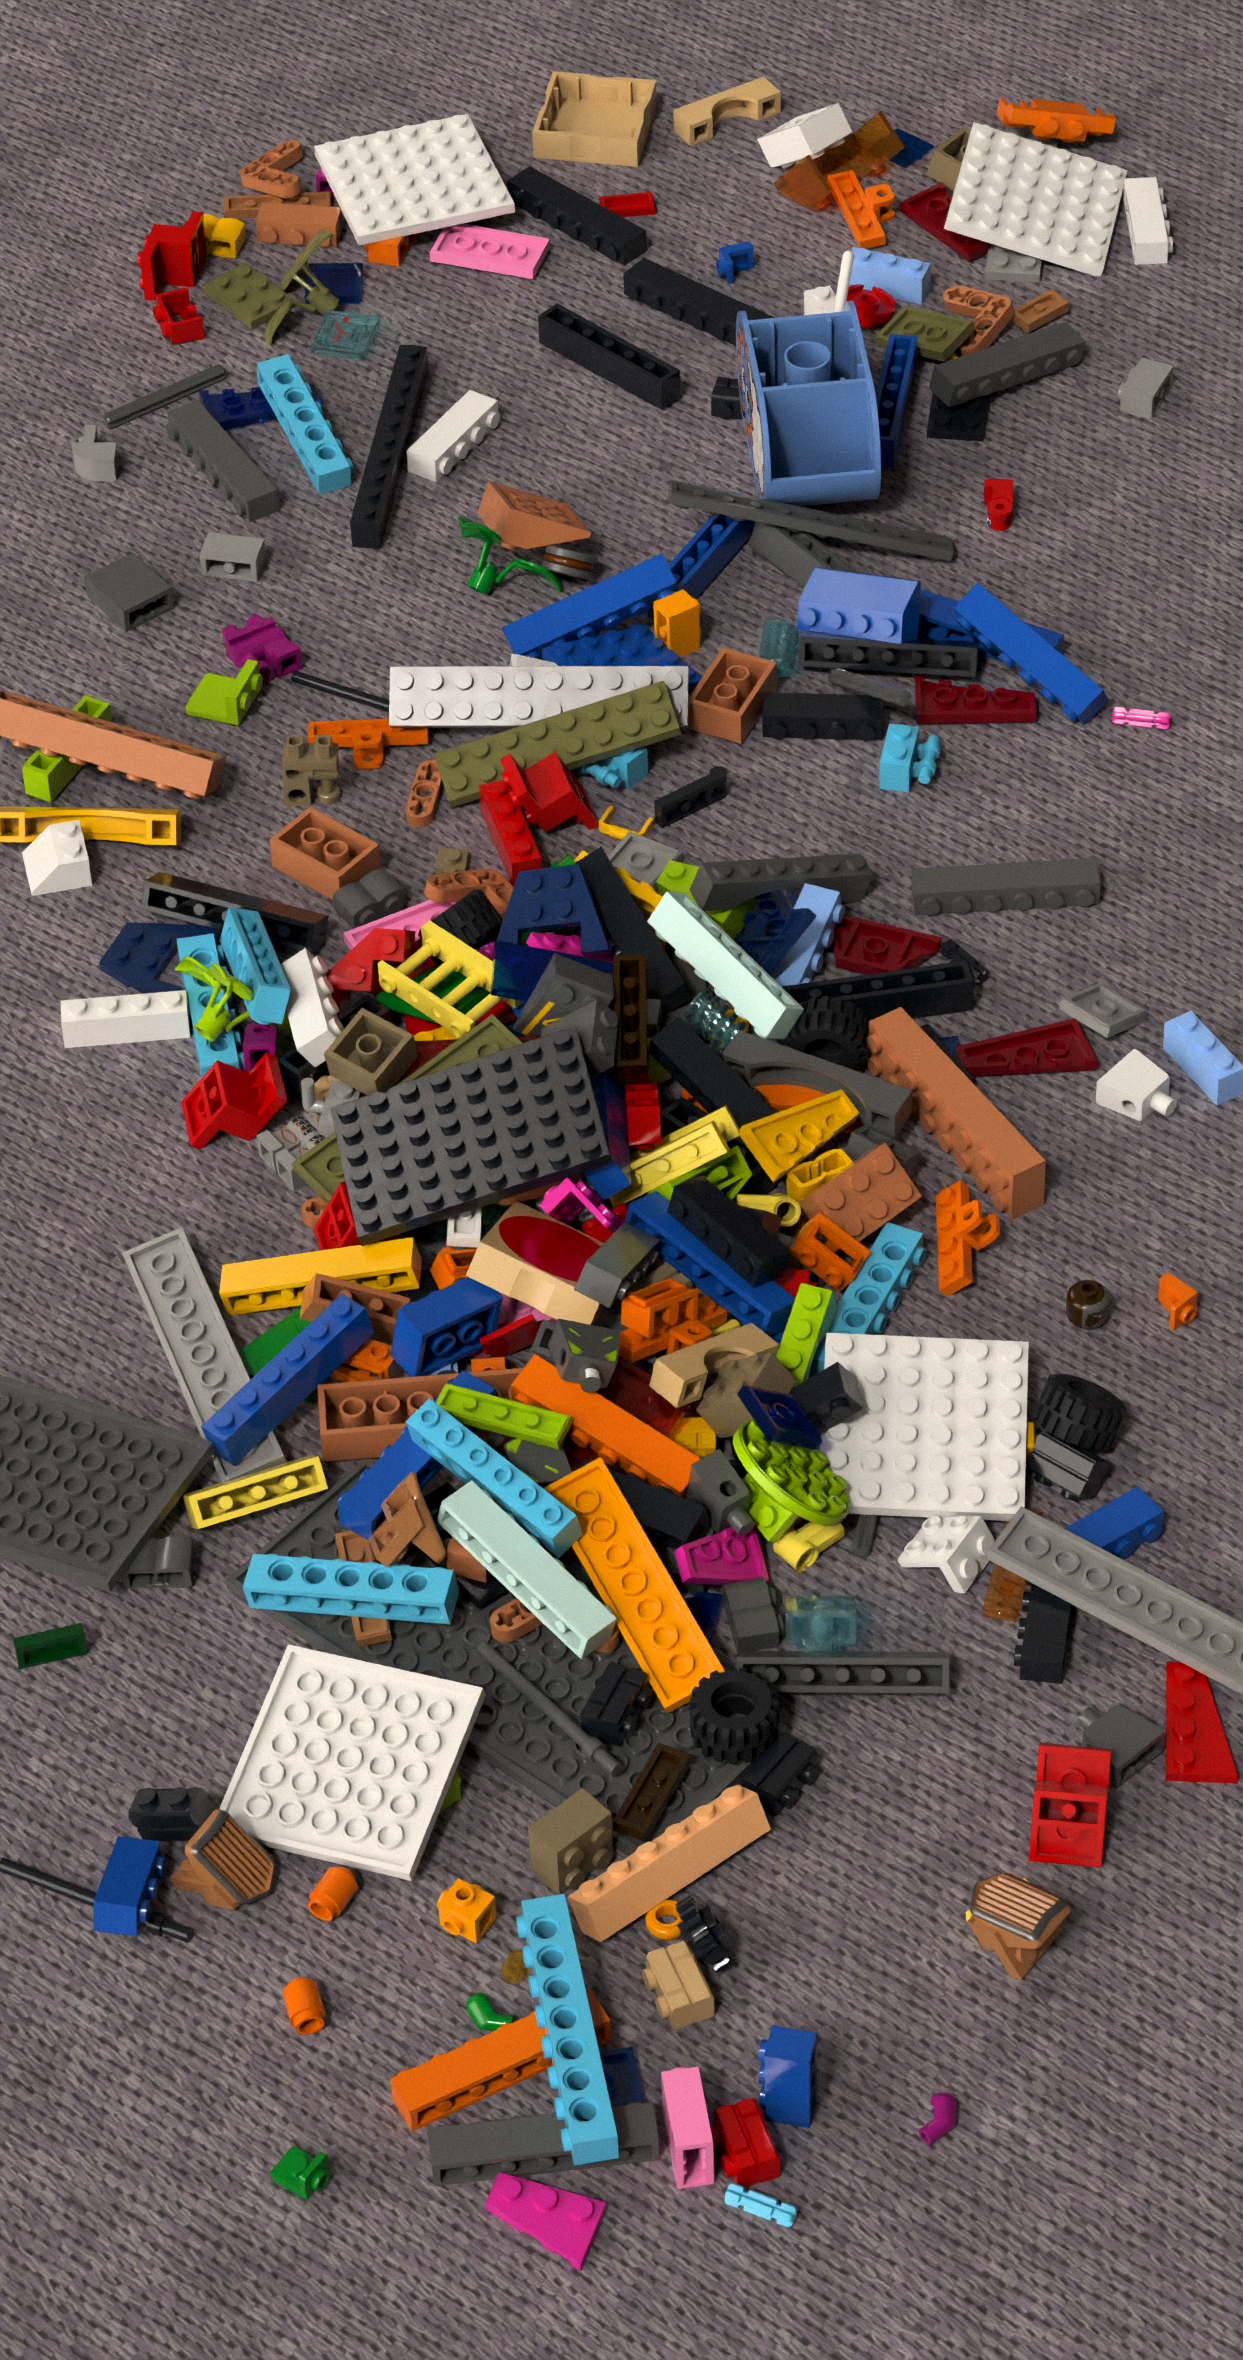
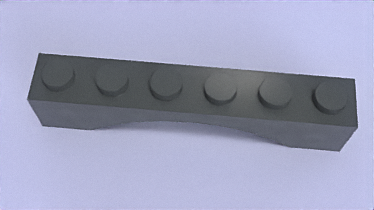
M861 854L705 862L700 864L690 887V892L703 911L729 910L761 894L790 888L802 889L805 883L840 892L841 903L858 902L863 899L874 874Z
M739 1030L721 1054L722 1060L729 1067L734 1066L743 1076V1081L749 1087L786 1084L810 1088L825 1094L842 1089L859 1111L858 1117L863 1125L868 1124L894 1138L912 1114V1090Z

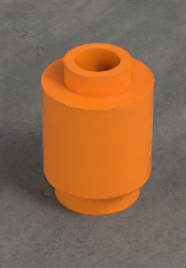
M345 1867L328 1868L309 1895L308 1909L310 1912L323 1921H331L333 1917H338L358 1890L355 1875Z
M305 1977L291 1980L282 1992L290 2024L299 2034L309 2035L316 2033L323 2028L325 2024L324 2019L326 2018L318 1983Z

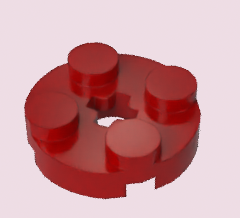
M863 284L849 286L847 301L854 302L860 326L871 329L874 328L875 324H885L893 318L896 308L894 307L895 300L889 293L874 286L872 291L863 289Z

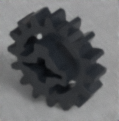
M690 1895L675 1904L679 1917L683 1921L677 1925L680 1935L699 1962L707 1959L708 1963L717 1972L733 1963L732 1958L726 1948V1945L731 1943L727 1936L728 1933L709 1906L701 1909L700 1905Z

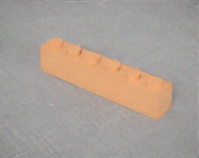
M740 1785L725 1789L721 1796L707 1805L696 1808L692 1815L680 1823L669 1826L656 1839L640 1845L636 1852L624 1860L611 1864L607 1871L595 1879L582 1883L577 1891L567 1896L581 1931L599 1942L604 1941L771 1830L758 1794Z

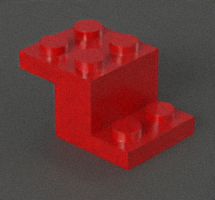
M192 211L188 222L185 221L183 227L154 224L150 234L146 235L144 249L139 251L137 265L142 270L140 289L144 290L145 300L156 301L155 294L159 293L162 284L184 287L195 286L207 257L203 212Z
M553 752L526 770H523L510 753L500 759L505 770L501 773L502 778L507 786L513 789L509 794L518 808L522 806L525 808L524 813L533 826L538 824L546 833L570 817H573L577 824L583 822L588 830L599 826V821L584 787L556 752Z
M266 1052L249 1072L218 1060L212 1065L181 1101L190 1146L202 1149L209 1140L216 1136L219 1129L249 1141L265 1128L267 1122L277 1111L283 1108L287 1101L277 1056Z
M340 1182L313 1229L320 1251L360 1245L356 1234L347 1186L344 1182ZM397 1234L376 1242L400 1239L401 1234Z
M1039 1742L1029 1861L1101 1868L1112 1749Z

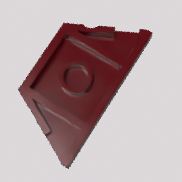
M844 915L840 924L836 923L834 927V938L831 945L837 968L863 974H874L915 968L941 950L942 937Z

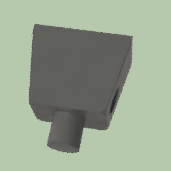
M718 1449L691 1464L686 1499L687 1497H692L704 1504L710 1520V1526L716 1533H720L730 1527L739 1536L749 1533L755 1526V1522L748 1515L751 1494L723 1452Z
M1115 1705L1103 1716L1091 1707H1088L1078 1717L1077 1724L1084 1729L1082 1746L1112 1749L1109 1782L1116 1789L1164 1753L1165 1730L1122 1705Z

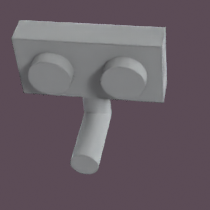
M304 1078L301 1081L304 1110L321 1113L318 1122V1134L330 1135L335 1131L331 1107L363 1096L362 1092L342 1081L331 1080L326 1099L316 1100L314 1080Z

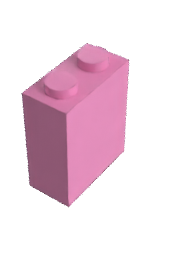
M677 2067L670 2071L661 2072L663 2118L677 2189L714 2184L713 2138L699 2067Z

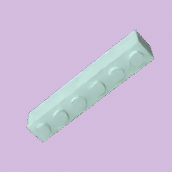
M666 891L647 921L656 930V936L671 944L676 949L674 951L680 959L689 962L695 968V974L701 979L708 981L715 988L714 992L717 996L730 1002L735 1007L734 1012L739 1017L748 1020L755 1027L754 1032L758 1036L766 1040L785 1039L804 1011V1008L686 893Z
M471 1480L441 1502L437 1522L580 1659H583L611 1638L617 1620L612 1610L607 1605L599 1602L589 1592L583 1582L577 1581L565 1569L560 1560L553 1558L533 1535H529L520 1527L510 1513L501 1509L486 1490L480 1489Z

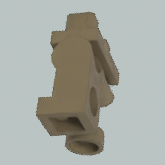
M330 734L318 735L315 737V743H304L303 737L300 735L287 736L282 756L284 806H311L313 780L321 781V785L317 789V799L320 803L332 805L340 800V787L335 784V779L338 776L339 747L338 743H333ZM292 790H302L306 795L303 798L297 799L291 797L290 792Z

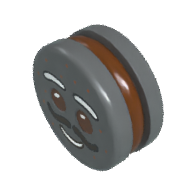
M554 545L546 546L545 552L548 553L544 555L546 561L542 560V567L550 571L593 580L594 573L591 571L594 568L593 564H596L598 561L597 556Z

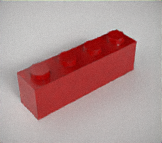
M504 780L479 785L481 814L510 883L514 887L519 871L542 868L541 855L521 808L515 805L509 794L513 791L512 788L510 789Z

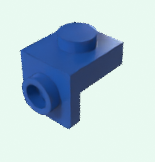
M750 241L719 248V260H716V269L718 275L724 276L728 284L734 283V272L754 268L753 246Z

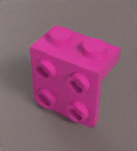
M568 1177L559 1186L551 1187L545 1193L544 1201L539 1205L549 1216L566 1225L585 1207L613 1233L624 1223L612 1209L609 1210L601 1203L603 1199L590 1186L588 1187L581 1180L576 1184Z

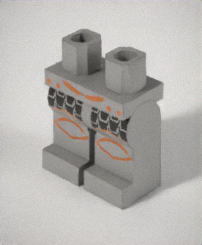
M305 1111L303 1116L294 1118L286 1127L272 1134L265 1130L256 1135L259 1156L278 1173L293 1191L306 1185V1183L294 1172L292 1163L329 1136L318 1134V1122L321 1113L317 1115L315 1112Z

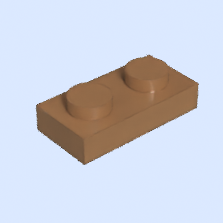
M1051 289L1015 308L1014 315L1010 321L1029 333L1070 310V302Z

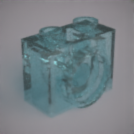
M784 1596V1634L786 1645H796L800 1649L809 1651H832L843 1648L845 1644H856V1605L854 1596Z

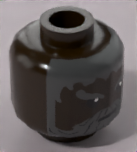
M1083 1280L1073 1284L1067 1291L1066 1315L1068 1320L1073 1325L1082 1329H1092L1104 1324L1109 1315L1110 1295L1107 1288L1093 1280Z

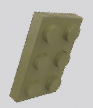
M247 263L239 265L202 284L204 294L251 330L270 321L283 304L288 300H294Z
M905 305L875 336L877 346L887 348L890 334L918 336V356L945 362L975 330L972 320Z

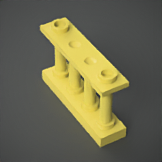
M430 920L421 927L422 947L396 969L383 960L377 963L379 983L386 992L395 994L449 1030L457 1039L473 1029L475 1022L499 1002H506L515 1009L524 1002L522 980ZM430 956H436L444 962L419 984L407 977L408 974ZM453 971L460 972L467 977L443 999L430 992ZM476 986L483 987L490 992L488 996L465 1015L453 1007Z
M727 1105L662 1137V1144H655L654 1148L638 1149L630 1153L631 1185L609 1197L613 1207L624 1202L626 1203L727 1153L729 1147L726 1142L738 1137L740 1130Z

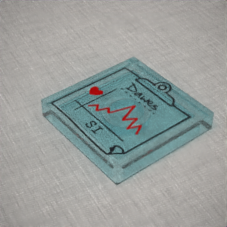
M327 310L312 342L311 353L365 360L380 325L379 316Z

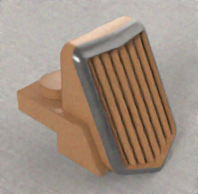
M215 1809L186 1844L185 1854L187 1858L170 1877L174 1887L202 1894L206 1903L235 1910L239 1904L250 1903L271 1892L275 1872V1859L227 1811Z
M998 1873L974 1884L970 1903L972 1916L967 1922L983 1949L996 1952L1010 1977L1022 1979L1063 1931L1059 1924L1070 1913L1071 1908L1063 1898L1036 1887V1885L1020 1879L1012 1873Z

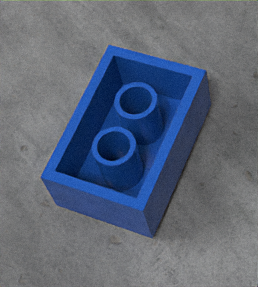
M467 1277L459 1279L442 1290L433 1291L428 1296L414 1303L405 1304L401 1309H398L391 1356L410 1377L426 1376L483 1349L484 1347L479 1339L497 1330L503 1297L496 1290Z

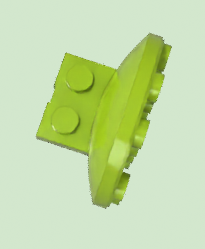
M753 1419L743 1423L734 1433L733 1446L735 1452L747 1471V1475L742 1481L751 1494L748 1513L768 1542L777 1543L798 1517L824 1526H836L848 1515L850 1507L845 1492L847 1483L842 1477L830 1470L827 1466L828 1459L822 1452L816 1449L810 1450L792 1437L789 1431L778 1422H773L772 1425H769L758 1419Z

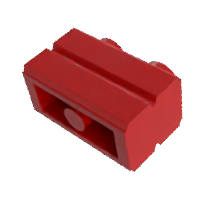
M749 2098L736 2102L735 2105L729 2104L715 2108L712 2111L713 2125H710L713 2147H720L723 2152V2156H720V2162L725 2177H733L735 2183L745 2187L779 2178L780 2158L756 2099Z

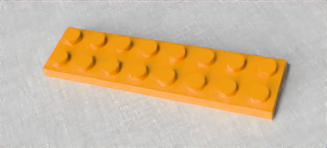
M599 1457L543 1489L577 1515L583 1535L571 1547L603 1603L612 1610L617 1618L615 1624L640 1668L648 1675V1682L668 1714L690 1702L693 1688L699 1687V1681L703 1677L709 1679L711 1672L717 1670L719 1673H722L724 1668L604 1461Z

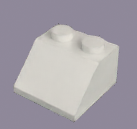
M79 820L49 825L22 852L32 896L92 886L89 859Z

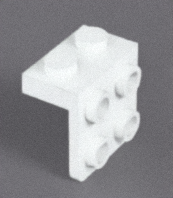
M933 1516L923 1522L922 1528L913 1540L905 1546L903 1553L898 1558V1562L901 1567H940L953 1591L956 1593H966L990 1561L986 1559L988 1550L996 1540L981 1516L945 1518Z

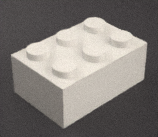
M839 103L796 116L757 140L770 167L773 168L781 165L785 169L795 163L800 164L808 159L813 160L825 154V149L829 147L834 148L844 143L843 137L852 133V130Z

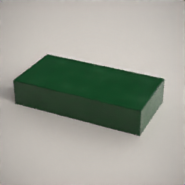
M82 1623L13 1638L19 1670L88 1654Z

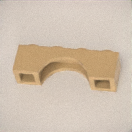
M763 76L674 109V131L689 146L713 138V127L723 119L742 116L759 121L781 113V92Z
M749 1323L657 1358L653 1365L649 1386L678 1408L701 1399L707 1375L718 1373L719 1368L725 1362L772 1352L776 1356L779 1344L756 1325Z

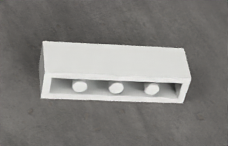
M1156 177L1124 179L1123 203L1135 265L1167 263L1168 253L1173 252L1172 236H1169V220H1166V204H1163V188H1158Z
M469 390L407 450L408 472L437 482L444 474H449L452 467L460 459H464L468 451L475 444H479L491 429L497 427L500 421L498 400Z
M305 948L280 965L291 989L286 1011L296 1049L314 1067H317L326 1061L324 1052L340 1035L344 1027L338 1020L337 1013H339V1008L331 995L334 990L326 977L328 968L320 956L314 957Z
M186 990L60 1001L61 1026L65 1048L190 1038Z

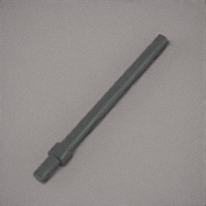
M486 1641L478 1645L477 1653L582 1747V1753L590 1761L598 1762L612 1776H616L621 1772L622 1764L607 1752V1746L595 1736L591 1737Z

